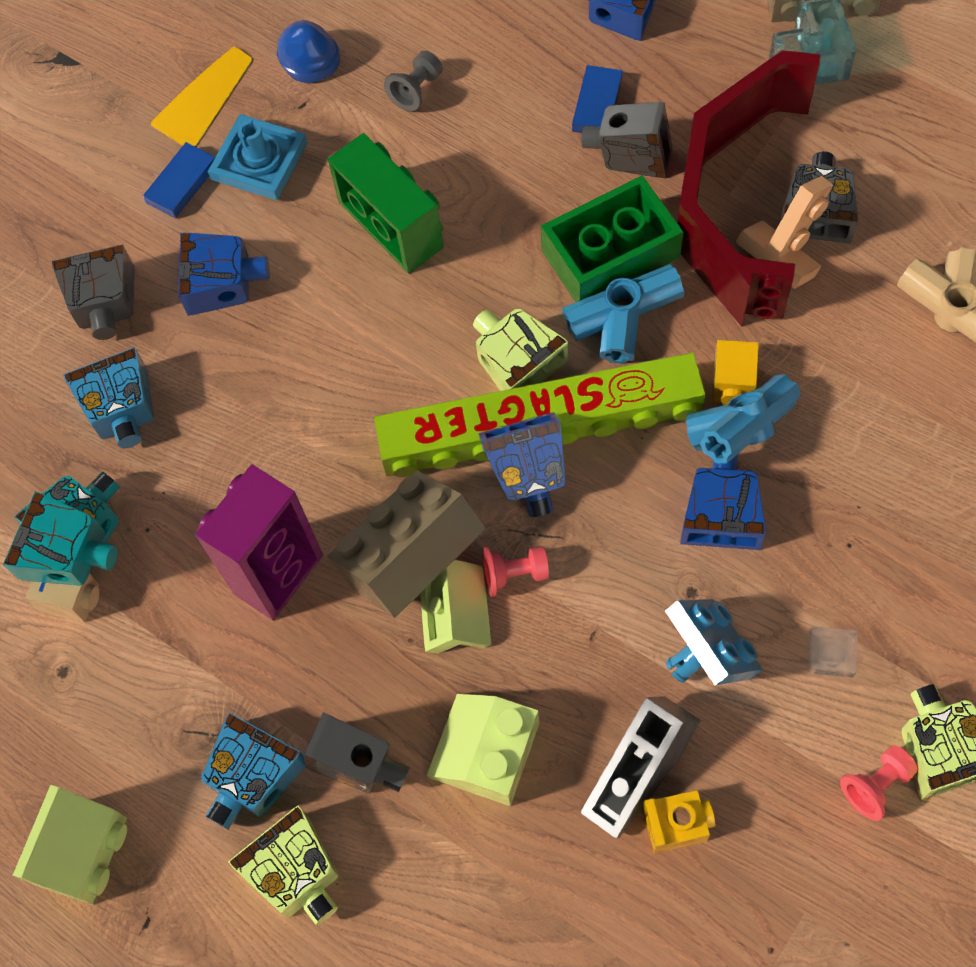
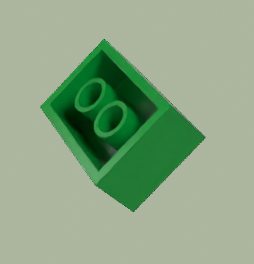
M362 133L327 158L339 203L408 274L444 248L441 233L443 226L439 220L438 210L440 205L438 200L429 190L423 191L415 183L414 177L405 166L401 165L398 167L391 160L388 150L382 143H374L365 133Z
M643 175L541 225L542 252L575 302L605 291L610 282L615 279L629 278L632 280L659 269L681 256L683 231Z

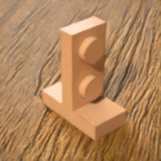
M823 176L801 185L776 230L762 220L743 229L736 243L756 259L794 263L795 272L792 283L794 289L815 278L821 265L800 249L810 237L811 233L808 231L810 225L826 210L829 204L826 198L834 185Z

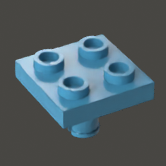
M239 114L208 170L210 179L277 201L308 144L306 134Z
M714 599L678 600L665 610L687 643L686 647L666 660L668 670L675 666L678 668L671 673L678 681L684 683L701 667L704 668L714 685L750 680L763 670L756 660L758 655L755 648L747 639L738 635L731 624L733 619L730 612L720 602Z

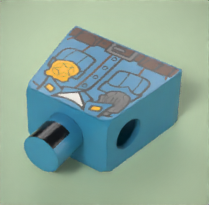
M135 347L63 374L66 383L84 414L101 439L115 436L120 448H130L141 442L142 438L138 426L151 422L154 418L147 368Z
M229 712L201 778V781L208 788L218 793L217 798L205 817L227 830L231 827L242 807L258 817H263L305 768L304 755L299 750Z

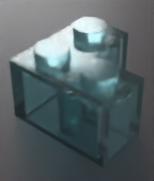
M800 0L795 30L773 33L769 59L781 50L821 54L815 85L848 80L856 54V47L840 0Z

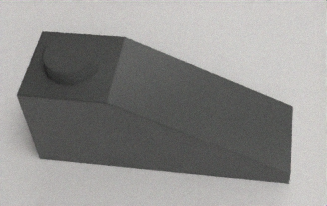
M665 696L646 697L580 813L616 839L620 838L642 809L644 801L651 797L678 761L701 720Z

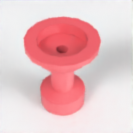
M543 546L529 548L528 557L507 561H504L500 553L490 551L489 547L482 548V565L490 597H495L497 591L505 587L507 577L531 574L534 581L548 580L549 578L548 560Z
M896 745L890 746L881 754L880 759L883 766L871 777L864 774H846L840 779L841 790L846 799L859 813L873 821H879L884 818L886 797L883 791L895 780L906 783L918 773V767L914 759L904 749Z

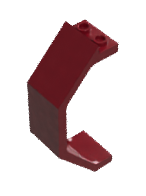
M781 50L694 112L677 223L683 231L681 255L741 327L745 314L755 315L761 319H783L794 279L795 264L748 258L742 256L733 248L698 204L702 168L708 160L767 115L774 112L808 115L821 54Z

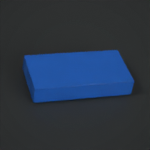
M591 65L586 66L572 122V132L582 133L584 125L601 126L605 109L610 105H616L623 70Z
M185 142L144 193L143 198L146 204L176 219L209 177L208 170L215 156Z

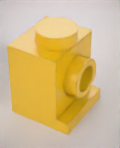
M698 790L644 801L643 812L654 853L707 842L710 836L708 828L715 827L711 803L708 799L701 801ZM677 810L687 812L690 822L686 825L677 824L673 819V813Z

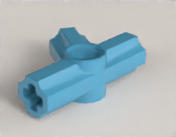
M669 264L632 280L629 278L615 279L610 282L605 291L563 307L562 315L567 329L575 341L602 331L600 358L606 359L610 363L624 364L628 361H634L639 316L683 298L684 289L676 268ZM624 299L630 301L631 304L619 306L615 302Z
M786 374L774 375L755 391L738 395L731 399L727 405L688 414L686 424L691 445L696 451L702 450L715 463H728L748 445L766 441L775 434L773 424L796 405V400L801 397L798 384L791 381Z

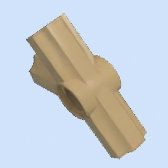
M961 247L959 250L949 251L946 257L944 274L921 258L919 260L916 258L899 278L897 287L932 311L936 324L941 329L948 332H961L976 343V250Z

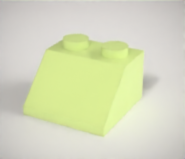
M457 694L428 770L427 778L511 806L539 726L538 710L497 696Z
M50 785L12 876L43 889L93 905L96 896H100L107 886L110 876V870L107 868L114 851H118L126 838L127 826L125 823L127 817L115 809L60 787Z

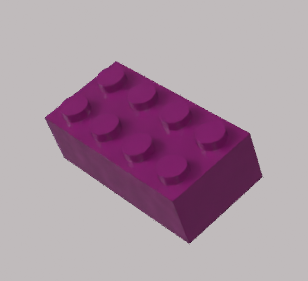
M251 464L244 474L237 475L231 481L227 489V495L217 508L209 510L203 516L195 536L233 594L274 621L323 557V553L295 491Z

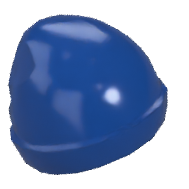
M308 20L296 21L289 25L278 39L277 57L287 74L296 81L313 83L324 80L331 76L340 64V52L336 41L332 39L326 30L314 22Z

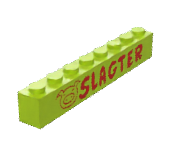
M692 352L374 416V422L386 477L393 475L396 477H408L422 469L432 467L448 469L455 466L458 462L472 459L487 461L489 459L483 449L478 433L555 412L561 424L562 445L573 443L578 438L591 435L597 437L610 436L618 430L630 427L646 429L654 426L657 422L670 419L686 421L688 414L703 411L705 391L695 356Z

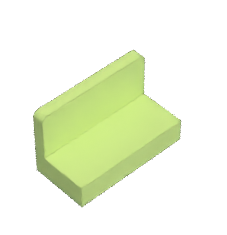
M454 560L420 593L425 652L439 654L460 644L479 648L491 645L484 569L481 565Z

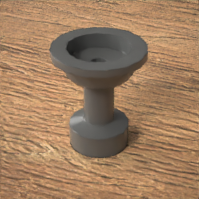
M421 51L414 58V70L409 75L391 73L385 78L384 88L388 97L403 110L413 112L419 109L422 103L420 84L424 80L434 81L442 73L440 60L429 51Z

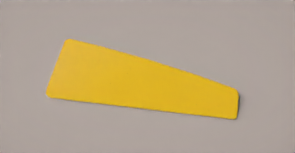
M237 47L229 49L178 94L151 121V126L182 146L187 142L196 147L249 67L252 58Z

